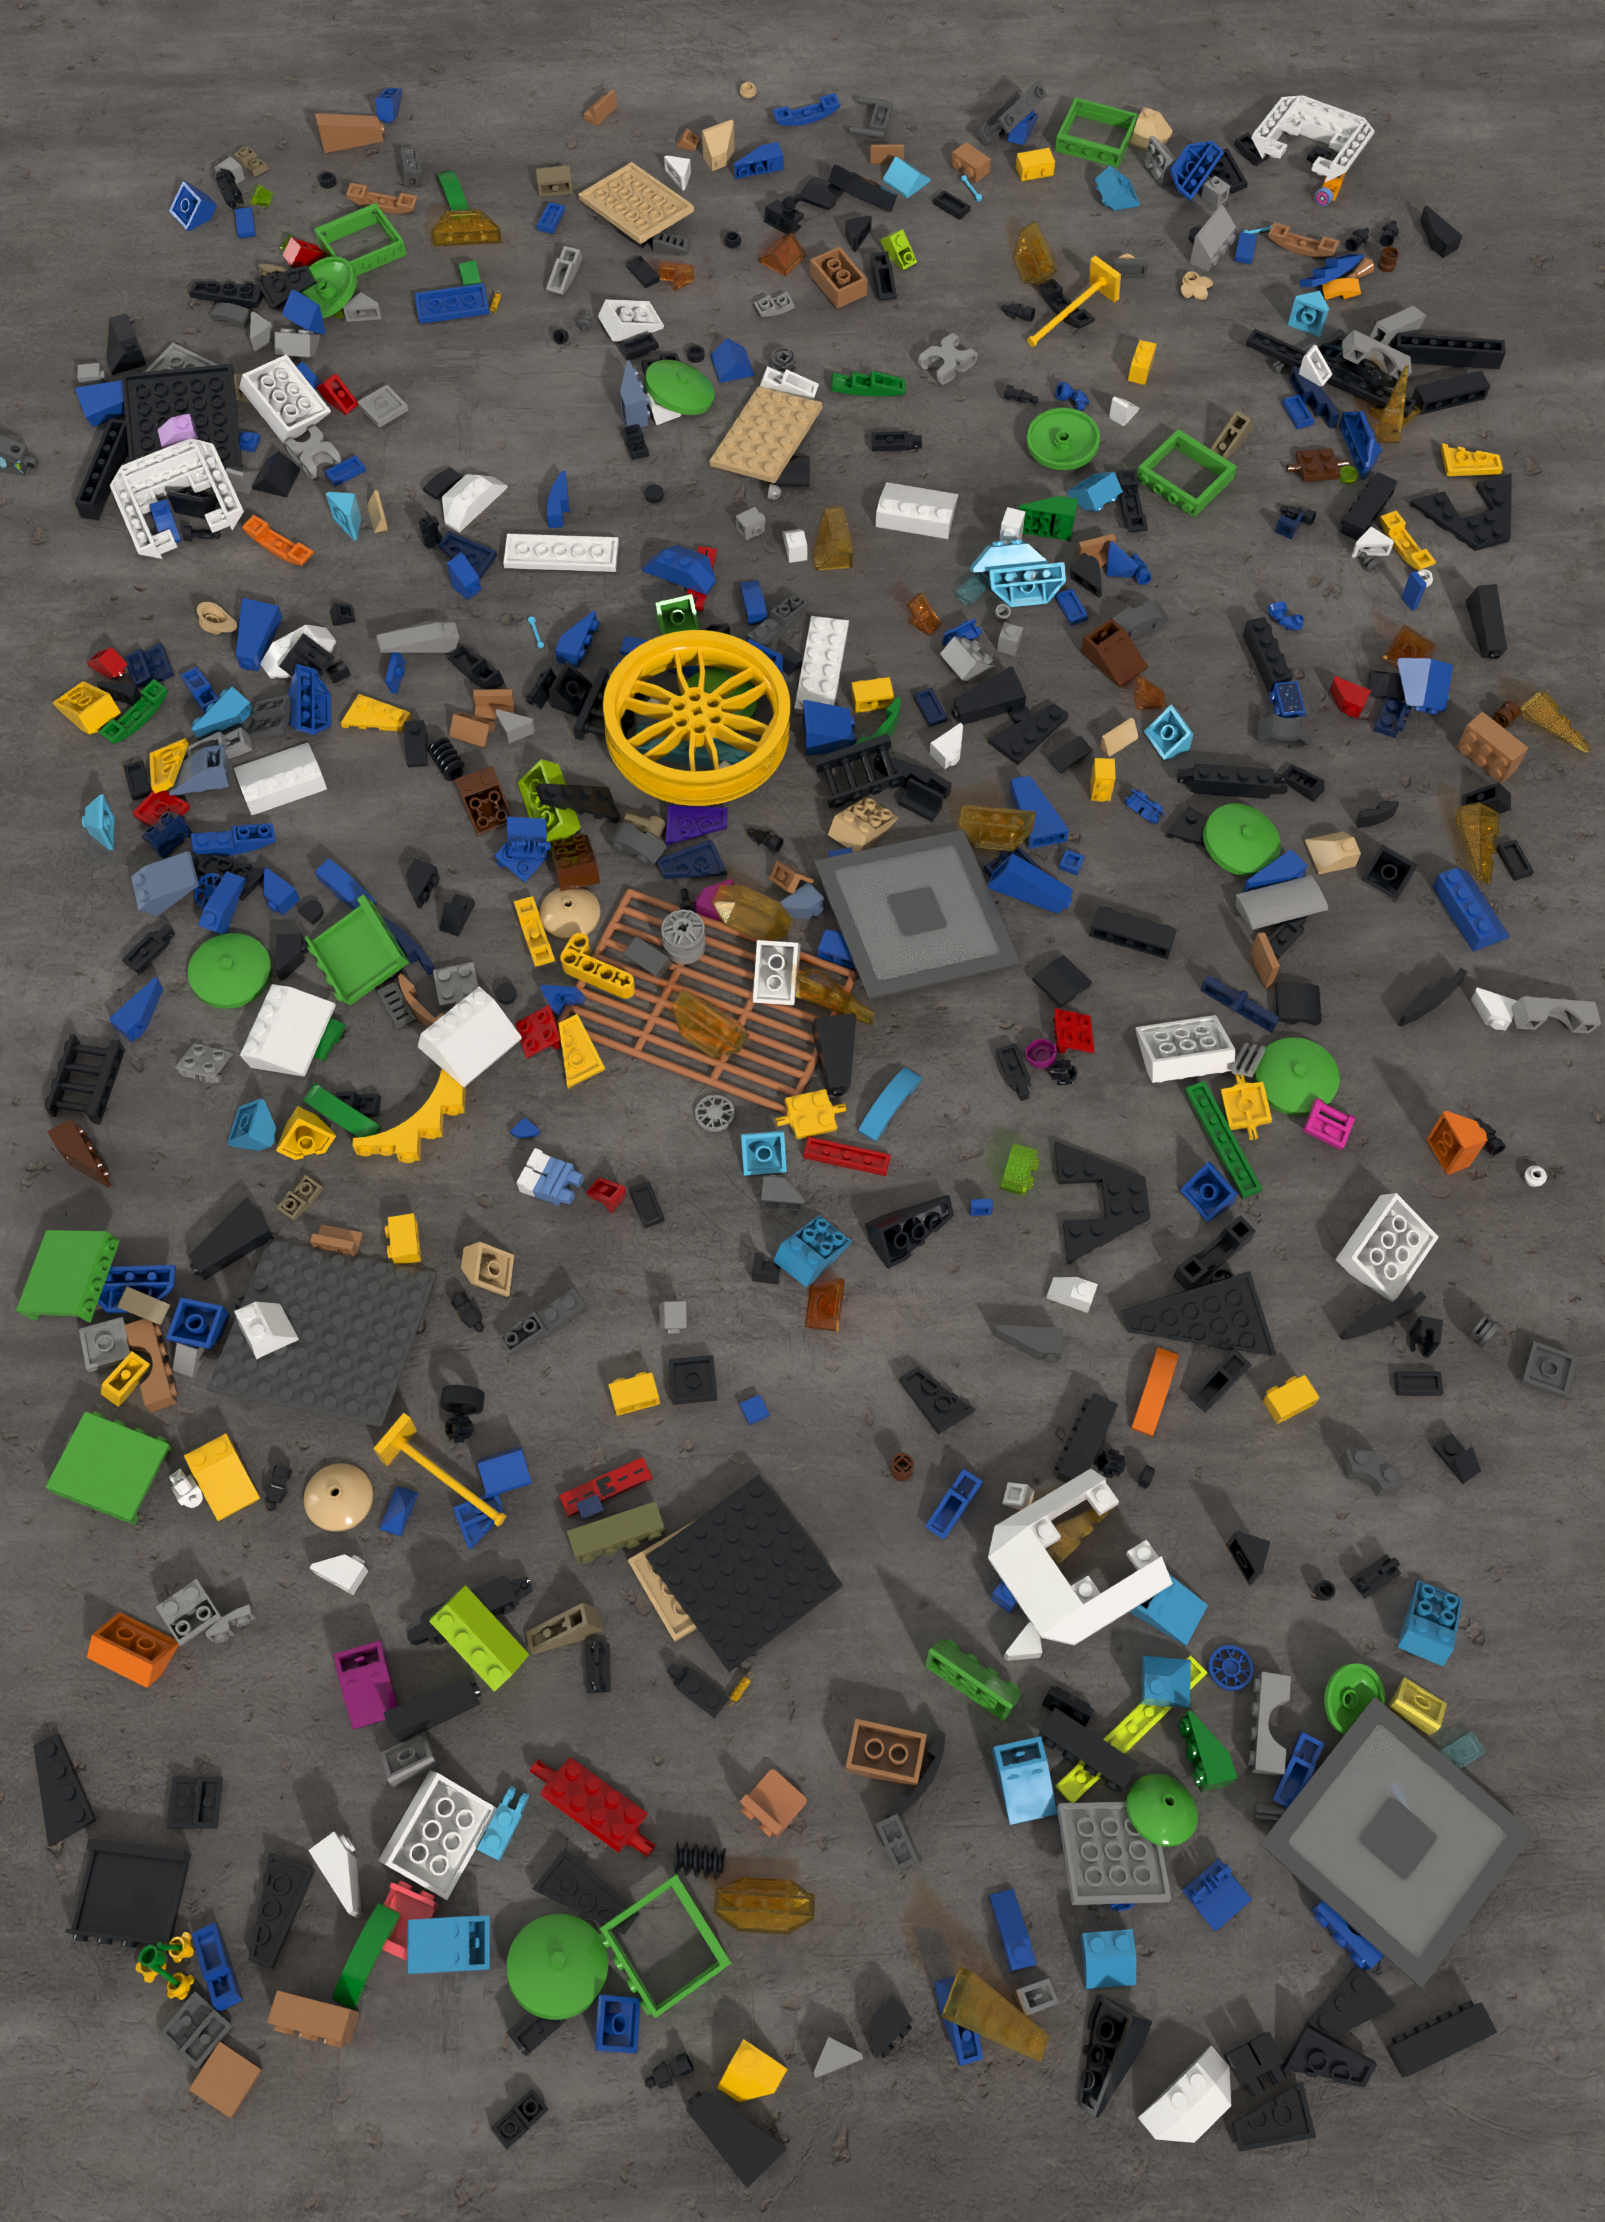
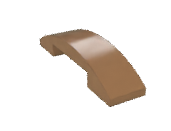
M351 182L346 193V197L358 205L367 207L376 203L382 212L392 214L414 211L418 199L415 195L400 193L399 197L369 192L367 186Z
M1275 222L1268 233V237L1281 247L1301 255L1313 257L1334 255L1340 243L1339 240L1323 236L1321 241L1290 233L1289 226Z
M402 974L398 976L403 996L412 1013L426 1027H430L443 1014L440 1013L434 1018L415 999L418 997L415 986Z

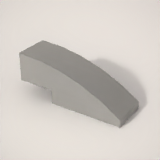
M563 247L560 258L556 259L546 291L563 295L567 291L583 258L579 249Z
M241 727L225 735L219 731L188 746V758L204 747L222 744L225 746L228 759L240 756L253 750L250 735Z

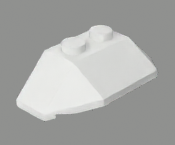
M466 474L442 496L445 525L460 533L508 488L507 485L493 476Z
M304 625L273 642L260 665L270 679H275L276 677L292 678L279 665L303 633L330 654L336 644L335 638L325 627Z
M1210 2045L1137 2118L1154 2139L1195 2143L1231 2107L1229 2065Z

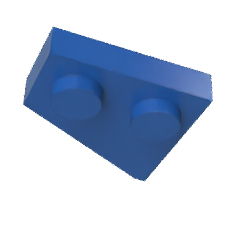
M486 1494L479 1496V1498L500 1514L502 1512L505 1514L498 1494L487 1497ZM469 1501L453 1507L467 1547L471 1550L495 1525V1521Z

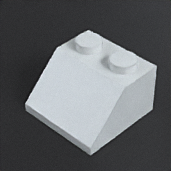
M254 1302L234 1311L238 1324L256 1359L299 1340L282 1306L278 1303Z

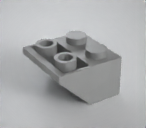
M1152 135L1147 146L1145 166L1161 186L1174 182L1170 168L1177 159L1163 142Z
M281 328V332H275V355L315 357L320 335L314 334V332L309 330H298L297 333V329Z
M954 636L940 653L964 681L973 682L996 668L992 662V657L982 651L981 644L976 640L971 641L965 637L959 638Z
M195 1579L156 1606V1609L180 1646L222 1618L215 1602L198 1579Z

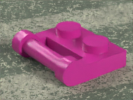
M1317 1097L1311 1106V1112L1303 1131L1341 1150L1346 1144L1355 1121V1116L1351 1114L1346 1115L1323 1103V1100ZM1321 1111L1343 1122V1125L1319 1114V1112Z

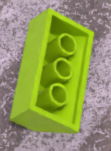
M541 759L517 783L529 818L546 819L547 842L552 843L558 839L566 840L573 836L581 828V825L574 810L569 808L562 810L541 804L536 791L539 783L566 785L559 764Z
M466 1585L429 1619V1622L494 1692L513 1675L530 1655Z

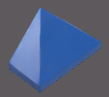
M1113 541L1109 544L1106 553L1107 576L1133 578L1137 573L1139 565Z
M396 1486L379 1529L402 1536L418 1492Z

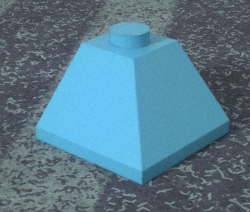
M103 794L99 795L85 807V816H82V824L84 828H87L90 836L108 850H114L115 816Z

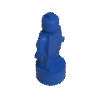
M1137 553L1131 556L1132 560L1139 565L1135 577L1140 585H1145L1151 581L1152 575Z

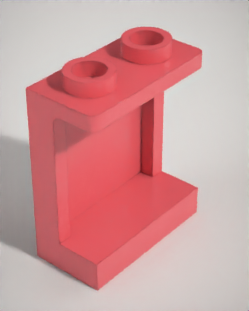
M399 1880L398 1884L390 1883L389 1887L391 1889L384 1905L401 1913V1917L382 1950L407 1961L408 1920L433 1918L439 1904L433 1901L434 1895L423 1890L419 1895L411 1891L413 1886Z

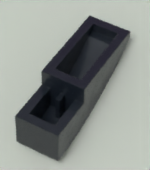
M888 251L871 253L870 264L879 301L897 299L892 264H890Z
M462 646L448 657V660L462 674L483 690H496L504 683L499 670L488 665L485 658Z
M1233 1349L1188 1398L1206 1413L1242 1377L1252 1364L1238 1351Z

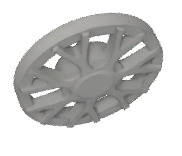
M721 1095L707 1096L700 1100L695 1108V1118L698 1125L710 1132L725 1130L734 1120L735 1111L733 1104ZM715 1100H721L720 1105L714 1104ZM709 1101L711 1105L706 1107L704 1103ZM726 1105L730 1107V1109L725 1111L722 1109ZM699 1110H706V1114L698 1115ZM723 1115H727L730 1117L728 1121L722 1118ZM706 1118H708L709 1123L707 1125L702 1123V1121ZM720 1121L721 1126L714 1127L713 1122Z

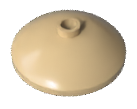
M583 887L565 891L557 888L544 898L540 906V919L544 929L552 936L563 940H570L576 933L588 935L597 926L601 915L597 898Z
M345 1463L332 1464L319 1470L310 1479L304 1492V1507L308 1517L318 1527L331 1532L345 1531L358 1525L368 1515L373 1503V1487L367 1475L358 1467ZM334 1490H339L337 1496H332Z

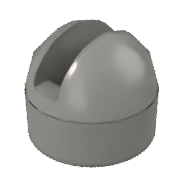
M770 484L768 499H779L781 489L777 485Z
M1006 604L997 606L995 610L997 620L1005 621L1009 618L1011 613L1009 606Z

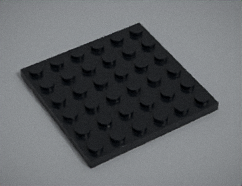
M232 364L122 374L129 462L164 449L161 446L158 429L172 417L190 414L195 423L198 440L214 445L225 471L226 468L243 467Z
M757 1475L646 1556L647 1561L728 1672L732 1671L843 1587V1584L760 1475Z

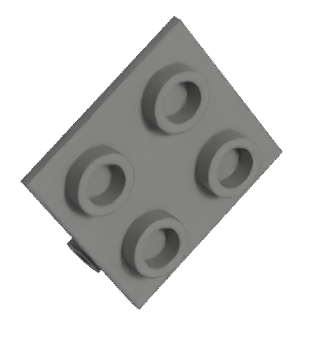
M194 1043L175 1066V1069H178V1072L183 1077H190L195 1080L199 1078L200 1081L205 1080L212 1084L220 1083L221 1075L218 1074L233 1053Z

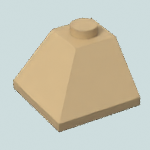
M1144 107L1137 119L1129 145L1147 151L1149 138L1152 135L1166 145L1173 131L1160 112Z
M733 120L702 130L703 159L712 171L727 166L735 150Z
M1343 831L1305 839L1304 841L1318 875L1355 867L1361 855L1355 838Z
M482 1242L464 1247L461 1269L470 1283L497 1294L509 1296L514 1255Z

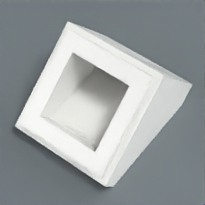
M1008 1482L1002 1504L1022 1510L1032 1504L1034 1490L1028 1484Z

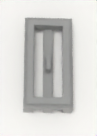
M1245 1043L1232 1066V1073L1253 1077L1265 1054V1046H1261L1258 1049L1257 1045L1253 1044L1252 1047H1249V1043ZM1254 1054H1257L1256 1057L1254 1058V1060H1253V1062H1252V1064H1251L1249 1070H1248V1071H1245L1246 1068H1247V1066H1249L1253 1055H1254Z

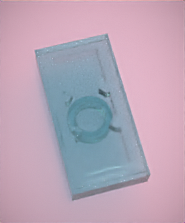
M975 572L955 592V597L971 606L990 586V576L983 572Z
M1473 1731L1439 1752L1461 1769L1485 1754L1486 1750Z

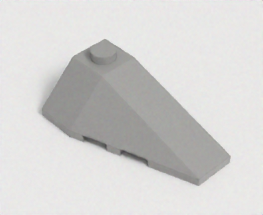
M426 621L376 636L380 653H454L458 644L459 634L454 622Z

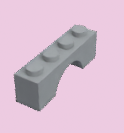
M1353 330L1342 341L1343 358L1358 364L1362 359H1369L1375 362L1382 371L1400 381H1404L1412 373L1410 356L1356 330Z
M1527 995L1521 997L1512 1006L1517 1029L1536 1030L1547 1020V1016L1561 1020L1574 1033L1589 1034L1601 1024L1596 1002L1583 999H1550L1549 997L1537 998Z
M1261 1672L1258 1678H1254L1253 1692L1256 1693V1702L1252 1703L1251 1716L1255 1717L1254 1726L1250 1728L1249 1740L1253 1741V1748L1248 1753V1765L1251 1766V1773L1278 1778L1285 1774L1286 1749L1273 1739L1268 1721L1270 1713L1274 1708L1285 1705L1290 1700L1291 1676Z

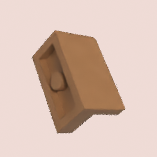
M612 89L606 96L600 97L584 113V120L598 126L617 108L616 91Z
M903 144L870 146V164H891L895 156L904 160Z
M1114 533L1079 542L1078 558L1086 553L1098 560L1100 568L1107 566L1106 553L1109 544L1112 541L1116 544Z
M512 689L473 691L475 716L486 720H497V709L514 714L515 700Z
M457 712L453 714L449 736L485 747L488 734L495 730L496 722L468 713Z
M778 860L769 877L774 883L794 894L800 879L809 883L814 881V879L798 868Z
M321 1225L318 1234L312 1233L310 1243L313 1248L357 1256L363 1234L358 1231Z

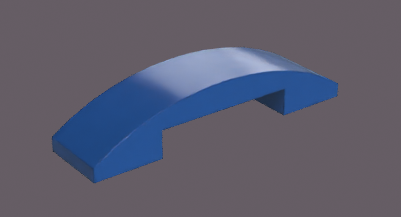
M836 93L819 97L820 103L791 111L788 106L772 110L777 124L799 126L827 117L840 108L841 104Z

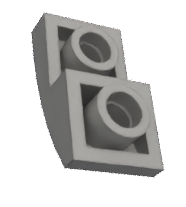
M788 292L773 299L768 295L754 302L761 317L779 315L795 308Z
M246 1605L230 1612L205 1632L206 1637L215 1643L227 1641L229 1636L235 1635L234 1625L237 1627L245 1626L250 1623V1620L256 1619L255 1610L250 1605Z

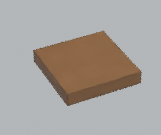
M1262 932L1257 934L1250 956L1264 988H1269L1273 985L1280 965L1266 933Z
M219 2041L189 2090L229 2118H233L263 2069Z

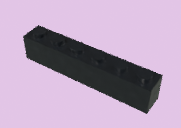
M1397 333L1392 347L1410 356L1411 363L1488 369H1500L1506 354L1505 340Z
M109 419L75 501L81 518L99 520L111 492L110 484L120 469L128 450L126 421Z

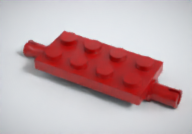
M571 1757L556 1771L552 1770L540 1759L533 1764L530 1773L546 1783L545 1787L541 1790L540 1796L618 1853L624 1846L629 1847L631 1845L646 1858L652 1854L656 1844L639 1833V1827L648 1815L646 1811Z

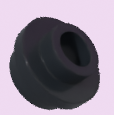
M730 231L724 238V244L729 248H736L741 244V237L737 232Z

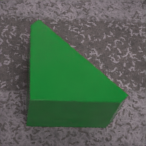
M476 260L458 264L463 286L481 284Z

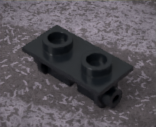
M221 168V172L216 173V180L221 190L227 189L226 192L222 193L227 205L230 208H234L237 206L236 203L244 204L242 193L235 183V176L230 170Z
M425 511L426 517L420 519L419 527L423 545L430 549L436 544L439 545L442 535L438 529L439 522L437 518Z
M551 668L540 674L535 683L537 688H532L526 696V702L530 705H533V703L537 704L540 710L548 700L549 689L556 679V675Z
M1386 1554L1350 1578V1580L1365 1599L1402 1574L1398 1569L1400 1563L1395 1557L1391 1559Z
M594 1641L592 1645H586L587 1693L611 1692L610 1643L602 1644L601 1641Z
M1051 1686L1042 1706L1048 1708L1051 1712L1057 1708L1086 1727L1094 1711L1090 1707L1091 1705L1077 1697L1071 1703L1069 1702L1070 1693L1058 1686L1056 1688Z

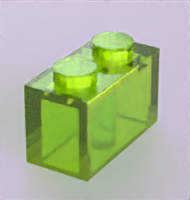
M1013 1143L1001 1182V1190L1025 1196L1027 1189H1032L1035 1178L1031 1177L1033 1170L1037 1171L1040 1159L1036 1158L1038 1150Z

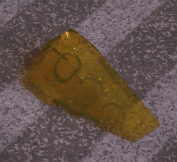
M1409 365L1404 366L1380 418V425H1376L1375 434L1378 436V443L1400 444Z
M1545 689L1536 693L1520 707L1522 709L1521 714L1527 721L1531 720L1533 723L1585 753L1593 750L1576 729H1571L1572 724L1568 717L1559 714L1561 708Z
M1480 802L1457 807V827L1475 877L1486 885L1490 884L1494 865L1491 857L1493 853H1496L1497 848L1494 845V840L1499 837V813Z
M805 967L797 974V998L841 1015L855 1013L857 1021L873 1026L874 1012L821 971Z
M1091 1508L1055 1524L1054 1527L1061 1535V1539L1045 1548L1054 1563H1061L1081 1544L1080 1539L1094 1530L1092 1524L1102 1521L1113 1508L1098 1516L1094 1508Z

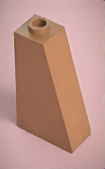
M315 114L324 153L384 142L382 134H385L383 123H379L378 116Z

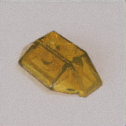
M481 209L445 211L431 230L433 247L502 243L500 226Z
M1036 221L1020 230V238L1016 246L1014 258L1022 279L1025 283L1042 282L1059 270L1054 254Z
M962 805L958 825L964 830L976 848L1013 852L1032 833L1036 812Z
M719 885L712 901V905L716 908L725 926L755 940L772 941L786 938L793 922V918L780 902L744 885Z
M684 989L681 990L672 1006L680 1035L714 1059L739 1053L750 1035L743 1025L708 1000Z
M741 1877L724 1887L715 1889L713 1913L740 1932L788 1935L814 1920L815 1895L811 1892L808 1893L803 1887L792 1880Z

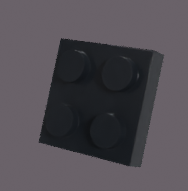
M713 1355L669 1359L673 1405L717 1401Z

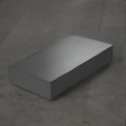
M1113 259L1112 268L1119 272L1121 277H1146L1149 262L1148 259Z

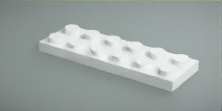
M507 534L503 564L504 568L616 572L619 539L618 537Z
M811 616L794 713L803 714V700L835 705L849 620Z

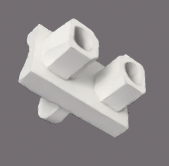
M179 1469L169 1476L173 1483L171 1488L181 1506L185 1505L186 1507L194 1508L202 1502V1491L191 1474L186 1477L183 1471Z

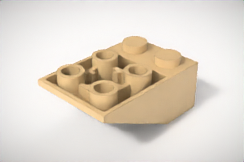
M865 797L835 815L828 835L845 847H852L853 852L867 850L882 837L898 817L890 810L876 803L874 799Z

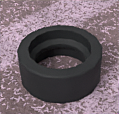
M448 1385L442 1389L440 1407L448 1412L457 1414H478L483 1410L485 1393L471 1386Z

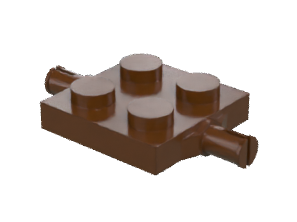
M1332 448L1296 451L1295 458L1297 464H1287L1286 471L1299 472L1303 482L1334 480L1340 478L1339 468L1349 467V459L1338 460Z

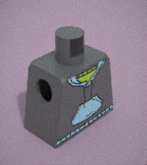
M0 435V472L23 476L28 467L37 468L38 458L29 456L28 448L25 444Z

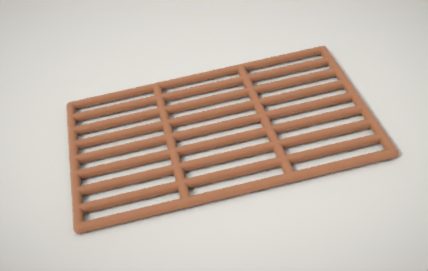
M630 888L627 889L591 957L623 970L632 976L664 987L660 997L635 988L633 996L656 1004L652 1013L584 989L586 982L579 980L575 987L587 999L646 1020L647 1022L643 1030L579 1006L566 1004L556 1022L557 1027L559 1028V1023L568 1019L571 1013L578 1014L638 1038L633 1048L586 1030L591 1041L787 1115L786 1105L718 1079L722 1070L790 1096L801 1095L818 1062L816 1046L811 1054L749 1031L743 1027L747 1019L815 1044L813 1034L752 1012L755 1005L753 1003L754 988L752 991L684 967V964H676L672 962L673 965L669 968V970H672L669 979H659L653 974L602 956L606 946L623 953L629 947L610 939L614 930L633 937L637 936L641 940L663 947L662 938L619 923L622 915L626 914L662 927L663 919L627 907L631 898L670 912L679 910L677 905ZM696 913L703 920L704 927L708 925L757 943V940L772 941ZM705 935L707 945L756 962L755 953ZM800 951V960L848 978L845 985L842 986L799 970V979L840 993L835 1003L796 988L795 997L832 1010L830 1016L840 1015L858 973ZM705 954L698 960L754 981V972ZM680 974L742 996L748 1000L744 1008H741L676 982ZM675 991L737 1014L740 1017L736 1025L669 1001L668 998L671 992ZM760 1003L813 1023L815 1018H819V1016L789 1005ZM663 1007L731 1032L728 1041L725 1042L661 1018L659 1015ZM656 1024L723 1049L719 1059L650 1033ZM739 1036L806 1060L808 1063L805 1070L802 1071L738 1047L735 1044ZM646 1041L715 1068L711 1076H707L646 1053L642 1049ZM733 1053L797 1077L800 1081L795 1089L729 1064L727 1060L730 1054Z

